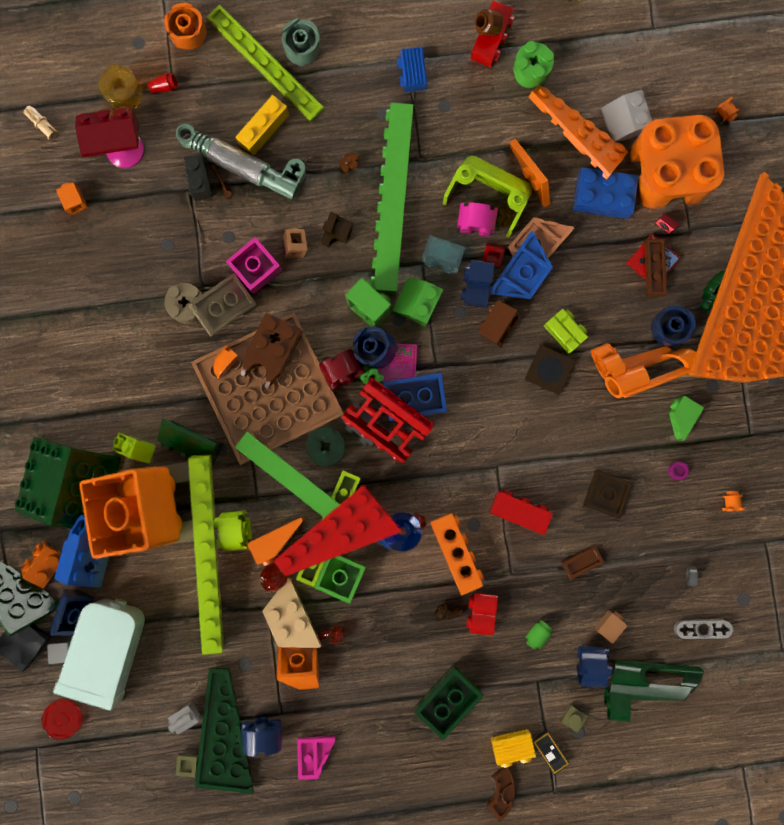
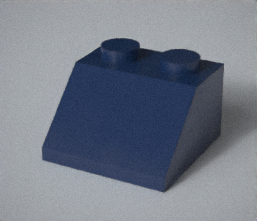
M64 589L54 615L50 634L53 636L74 635L82 610L87 605L92 604L94 597L79 590Z

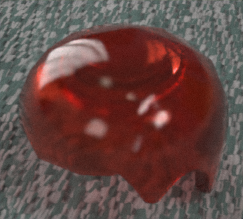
M274 562L267 565L260 574L263 581L260 584L267 592L281 590L288 581V576H285Z

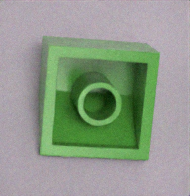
M408 277L392 312L427 327L441 298L443 289L429 282Z
M343 555L325 561L314 588L350 604L367 565Z

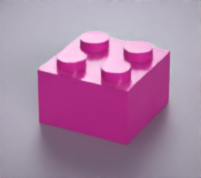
M256 237L226 261L253 295L283 271Z

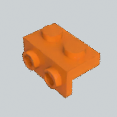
M45 540L41 544L36 545L30 560H26L21 567L23 579L43 589L56 572L61 556V551L49 546Z

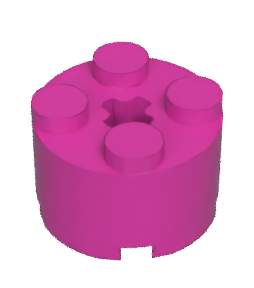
M460 203L457 228L463 234H471V231L479 232V236L490 237V234L495 232L498 208L495 207L494 210H491L490 205L469 203L468 206H464V203Z

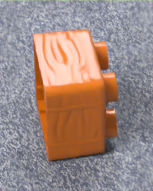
M167 467L132 469L80 482V492L92 558L97 559L170 545L180 540L182 520L176 513L173 494L176 485Z

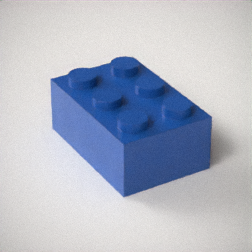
M581 168L577 174L572 211L629 219L634 213L639 176L612 172L606 180L602 176L604 173L602 170Z
M440 372L383 381L384 387L422 415L447 412L442 374Z

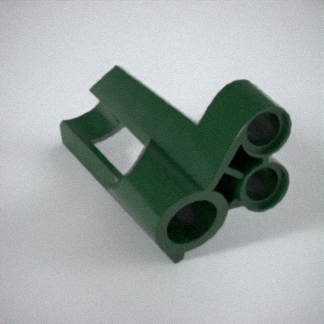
M615 660L611 688H605L604 691L607 718L609 721L630 722L631 700L686 701L689 694L693 693L700 684L704 671L700 667ZM647 670L686 674L680 686L650 684L645 677Z

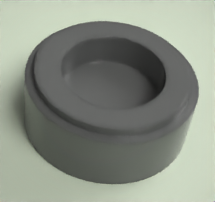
M687 567L686 582L688 586H697L698 572L696 567Z

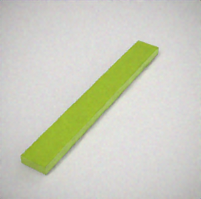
M220 4L206 17L310 122L324 110V107Z

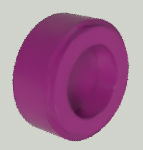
M675 461L669 465L668 474L674 480H684L689 474V468L686 463Z

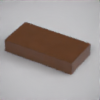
M594 545L561 561V564L569 580L604 564V561L597 546Z

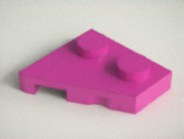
M335 736L298 737V780L319 778L331 748L335 743Z

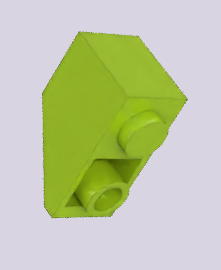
M118 432L117 437L113 441L112 450L130 459L150 464L156 445Z

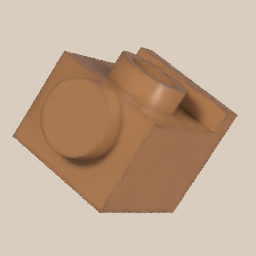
M296 227L286 229L283 235L285 258H304L307 252L305 229H298Z

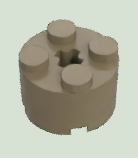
M176 284L168 289L165 296V308L168 314L178 322L186 325L195 324L199 320L188 304H186V307L183 304L186 301L191 303L203 293L192 284Z

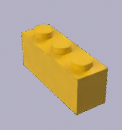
M272 95L235 137L239 146L254 156L289 116L287 106Z

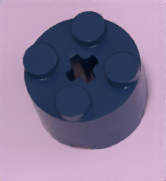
M672 305L663 309L651 321V332L654 339L659 345L668 347L677 346L689 340L696 328V321L692 312L679 305Z
M374 326L362 328L353 339L355 358L359 362L374 368L387 366L394 359L398 350L394 337L387 331Z
M579 646L577 651V658H579L577 677L580 686L608 687V677H611V665H607V659H609L608 647Z
M264 716L256 718L255 722L247 721L241 723L243 754L258 757V753L265 752V756H269L282 750L281 720H268V717Z

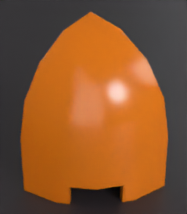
M228 345L214 359L213 369L218 379L240 359Z

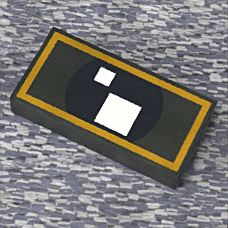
M548 730L532 739L534 746L553 775H556L570 765Z

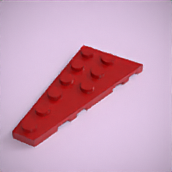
M363 485L278 556L274 563L285 576L395 535L403 530L367 487Z

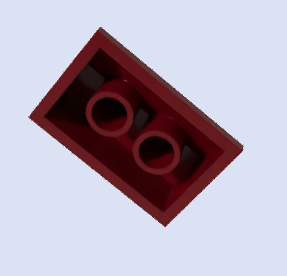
M132 106L76 115L75 130L82 158L138 149L139 123Z

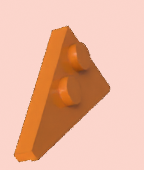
M516 139L510 141L509 145L522 167L523 175L529 180L542 206L550 205L547 178Z

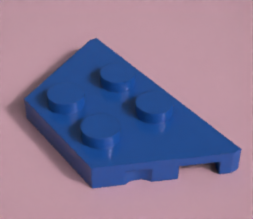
M533 231L529 233L489 291L490 294L530 300L553 267Z

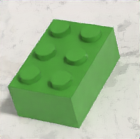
M361 278L345 295L347 304L369 326L379 328L391 315L390 299L384 293L379 294L376 292V286L368 279L365 281Z

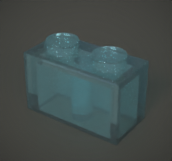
M430 235L422 255V261L430 267H435V265L441 267L447 273H457L466 247Z

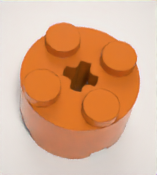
M178 3L172 6V9L169 13H166L164 18L165 28L172 42L177 48L185 50L202 46L206 38L207 29L201 13L189 3Z

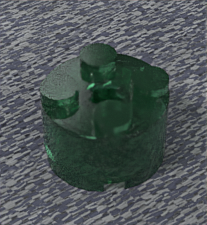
M318 428L307 439V454L318 465H335L344 457L346 451L345 439L333 428ZM324 442L327 444L331 443L329 446L330 451L322 450Z

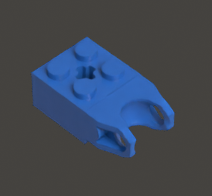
M84 515L79 516L69 532L67 541H64L54 579L70 586L101 588L109 557L92 558ZM83 520H84V523H85V524H84V527H83V529H82V528H81V525H82V522H83Z

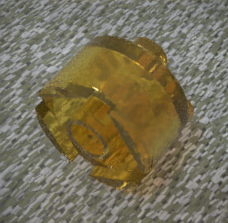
M112 64L101 74L98 88L114 109L130 106L135 108L142 99L141 85L130 69Z

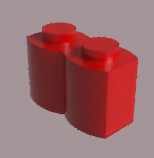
M473 592V596H469L468 608H472L471 616H467L466 628H469L470 633L494 636L497 595Z

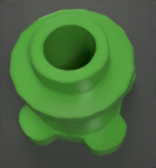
M368 365L362 367L365 374L359 378L364 384L371 377L378 382L384 380V375L379 374L376 368Z

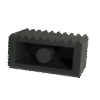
M198 154L184 157L189 194L194 200L211 198L207 166L203 156Z

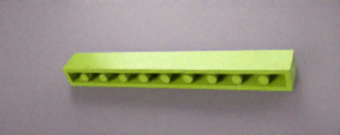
M211 455L191 456L188 462L202 655L217 654L223 651L224 637L215 528Z

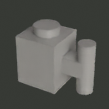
M193 701L179 708L168 717V728L171 733L176 731L177 735L200 721L202 717Z

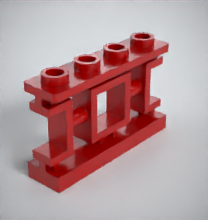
M371 377L359 393L367 400L359 410L350 404L341 418L348 426L357 429L364 438H369L379 449L388 452L395 461L404 464L413 451L407 446V443L414 435L423 441L425 436L431 432L434 423ZM373 397L382 403L378 411L369 405ZM363 411L372 416L369 423L359 417ZM382 412H385L398 422L390 433L375 422ZM405 421L414 427L409 434L400 428ZM395 434L403 439L400 446L391 441Z

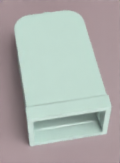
M101 599L84 607L53 693L110 711L121 703L145 622L143 612L137 607L127 605V601L122 599H115V601Z

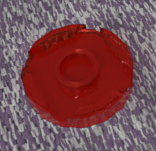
M67 699L52 702L44 710L41 717L43 730L45 729L50 738L56 740H65L73 736L79 730L82 723V713L79 707Z

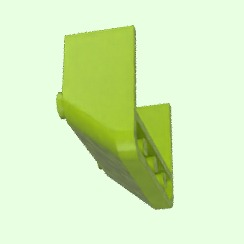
M476 156L467 157L457 169L445 192L443 205L446 206L457 183L468 185L476 179L509 196L507 200L508 206L518 212L506 235L510 237L532 194V186L528 182Z

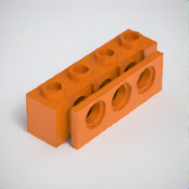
M448 513L430 521L461 596L483 587L481 581L484 580L480 569L476 570L474 563L477 561L473 552H468L466 545L469 542L465 533L461 534L458 527L461 524L457 515L453 516L452 513ZM449 529L455 531V536L452 539L445 538V532ZM458 547L462 548V555L454 557L453 550ZM463 566L470 567V572L467 575L460 573Z

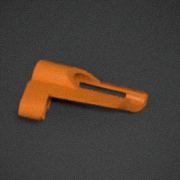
M609 343L591 349L594 363L600 375L605 379L608 391L616 398H627L689 374L696 354L695 351L681 348L674 351L664 346L621 359L617 349L613 348ZM672 357L679 359L684 364V367L651 380L645 369Z

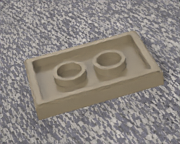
M235 273L188 304L210 337L257 305Z

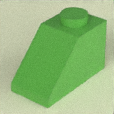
M681 396L672 401L670 405L672 409L669 412L675 439L685 441L704 407L686 396Z

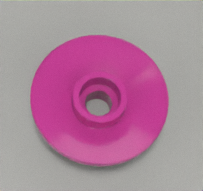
M139 138L138 149L108 153L107 157L113 165L119 168H131L138 164L143 157V143Z

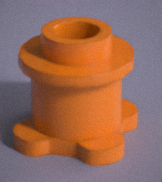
M733 97L721 103L714 110L715 114L720 113L723 122L728 121L730 123L739 116L737 113L740 109H736L731 102L734 100Z
M726 491L727 495H723L726 506L722 508L723 511L746 510V507H742L741 497H743V494H739V491Z

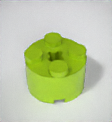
M246 510L223 512L219 517L215 518V528L218 529L219 536L216 541L218 549H223V551L249 549L247 543L248 540L252 539V527L250 518L245 517V514H247Z

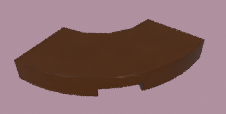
M502 767L492 775L495 791L487 805L499 822L510 811L515 795V782L509 767Z

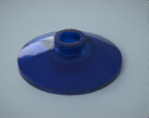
M398 512L391 515L398 526L405 528L407 532L404 535L397 533L384 538L386 543L397 551L413 549L419 543L422 536L420 522L415 516L406 512Z

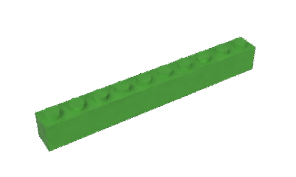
M391 103L390 109L386 110V121H389V127L385 128L384 139H387V146H383L382 158H386L385 165H381V176H384V182L380 183L379 186L382 202L378 201L377 213H381L380 220H376V231L379 232L378 239L375 238L374 250H377V257H373L372 269L376 270L375 276H371V282L376 286L375 290L378 293L397 295L413 104Z

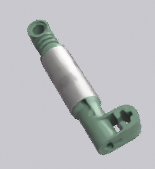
M182 124L176 129V137L184 148L193 149L204 155V158L255 185L265 186L291 200L296 197L306 178V168L300 159L290 160L281 174L273 170L266 162L216 137L210 138L193 129L189 124ZM185 134H191L190 138L183 139ZM298 168L300 169V172H299V171H296V172H295L296 180H298V181H295V180H293V179L287 177V176L289 175V176H291V177L293 178V177H294L293 170H297Z

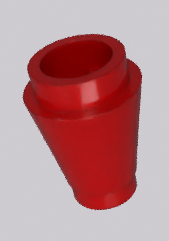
M167 72L148 82V88L151 93L173 92L174 89L178 88L175 75Z

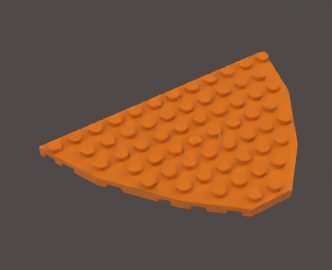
M766 172L759 176L688 374L690 376L742 383L784 377V193L781 191L782 187L778 183L774 184L768 178L769 175Z

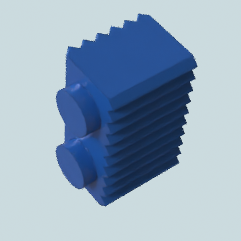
M423 47L401 49L400 56L397 57L398 69L402 68V75H399L400 86H404L405 92L427 90Z

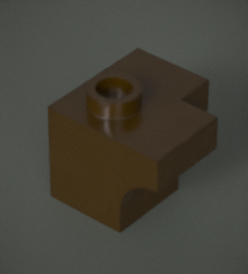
M330 211L329 217L325 220L323 226L322 245L330 248L334 242L347 244L353 229V222Z

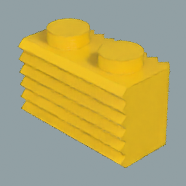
M528 729L491 737L497 766L509 767L513 765L512 762L516 761L527 763L536 757L531 733Z

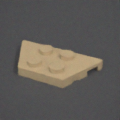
M290 577L286 579L262 612L278 647L319 648L322 646Z

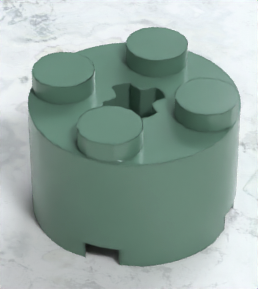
M294 19L285 25L282 31V44L287 58L298 66H305L315 61L321 53L319 31L315 24L309 20Z

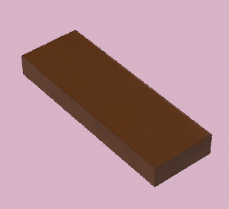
M645 239L646 297L667 296L665 239Z

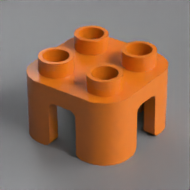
M704 115L653 120L645 126L630 149L631 163L641 161L642 169L641 176L638 178L636 199L641 205L650 209L663 208L672 199L680 197L685 198V205L700 203L722 183L724 178L719 129L711 118Z

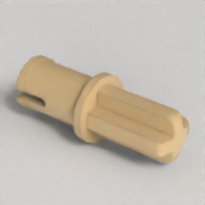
M27 106L24 109V114L34 123V127L40 129L49 140L57 136L58 131L47 122L45 116H41L32 106Z

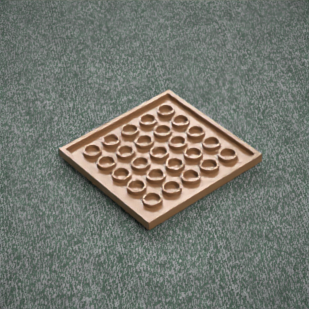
M295 313L281 318V320L303 331ZM256 331L227 344L240 359L220 379L214 373L213 364L214 359L225 346L191 362L240 465L251 461L235 448L246 432H249L270 450H274L342 417L344 414L320 370V364L304 331L282 375L274 381L270 389L264 387L267 370L264 366H256L248 373L246 378L240 375L244 365V355ZM276 336V337H274V338L272 339V340L274 341L273 344H274L276 341H277V342L280 341V339H279L278 336Z

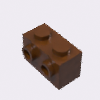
M498 300L496 304L491 306L487 319L481 322L478 334L502 348L521 315L516 309Z

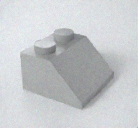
M642 90L625 94L601 108L609 136L615 142L639 136L645 126L652 121Z

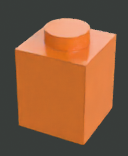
M74 182L61 185V188L56 189L64 210L70 215L88 208L80 188Z

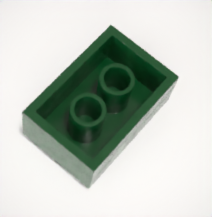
M453 664L414 706V714L444 741L484 695Z

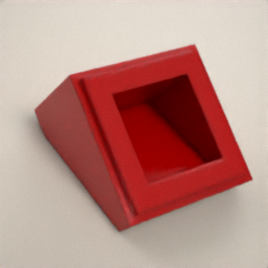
M486 243L483 262L494 263V267L501 268L505 246Z

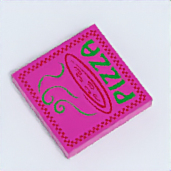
M397 344L398 350L394 359L387 366L378 368V373L384 375L383 381L416 376L417 345Z

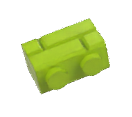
M561 309L544 327L569 354L588 338L586 335L587 330L583 325H577L573 320L575 319L574 315L569 310Z

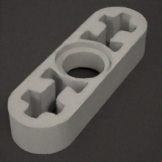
M723 619L679 620L674 625V632L683 639H719L730 637L733 633V627L728 621ZM684 624L688 628H693V631L686 630L683 634L680 628H683ZM701 624L708 626L707 633H699L698 628ZM722 624L727 627L726 630H723V634L721 631L713 629V627L721 628Z

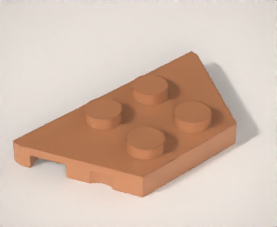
M533 217L508 246L512 258L531 231L535 233L545 255L549 258L574 230V227Z

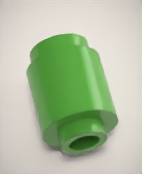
M540 620L539 623H535L525 636L528 639L526 643L534 650L537 647L541 650L552 636L551 632L553 629Z

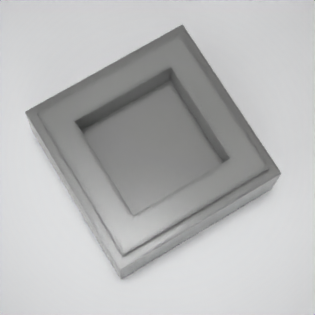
M69 642L47 644L48 664L65 662L69 650Z

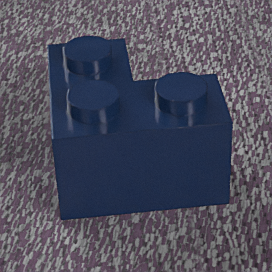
M471 260L470 265L466 266L463 281H466V288H462L461 300H464L463 306L487 307L494 263Z

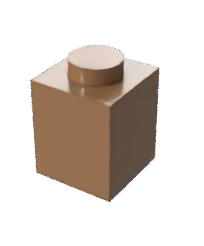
M607 611L594 629L613 644L627 625L623 622L625 618L619 613Z

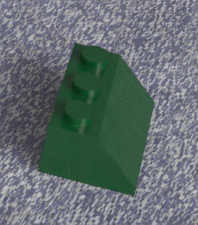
M162 419L157 441L163 443V448L170 451L174 448L180 451L179 455L187 459L195 455H211L212 465H214L223 444L167 419Z

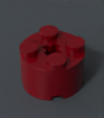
M352 349L338 353L333 359L329 358L319 365L331 391L339 388L342 383L348 385L355 381L354 377L358 378L365 374Z

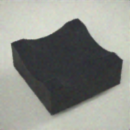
M34 624L11 637H8L6 632H4L0 637V655L10 661L20 672H23L30 667L51 637Z

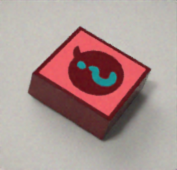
M663 213L655 222L656 225L669 235L679 225L666 213Z

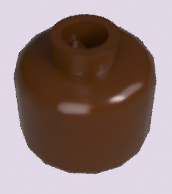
M483 9L477 14L475 28L480 35L494 37L501 32L503 27L501 13L496 10Z

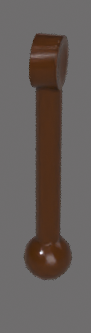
M212 163L210 169L217 176L225 192V198L230 199L232 193L227 190L217 170V165Z

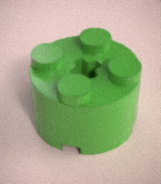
M529 41L522 46L516 55L513 66L517 82L526 88L543 85L547 81L553 67V52L546 45L534 41Z

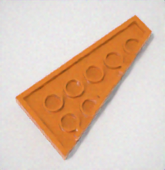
M538 85L529 95V98L543 113L550 114L552 117L551 122L555 126L559 124L564 129L563 134L580 153L588 155L592 160L590 163L595 168L598 166L604 172L602 176L607 180L629 151L622 144L611 139L606 132L595 127L593 122L583 118L577 110L568 107L562 99L552 95L546 87Z

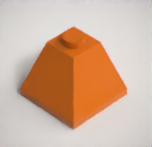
M278 647L277 681L299 690L319 688L317 648Z

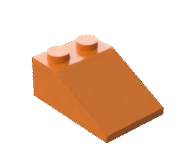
M303 516L247 543L256 564L263 563L266 566L274 562L276 556L281 553L305 522L306 517Z

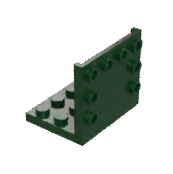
M34 437L30 445L29 458L25 464L24 477L20 482L19 496L15 501V512L49 526L72 529L79 516H85L80 482L117 473L121 457L77 449ZM83 520L82 525H81V528H82V529H83L84 524H85V523H84V520Z

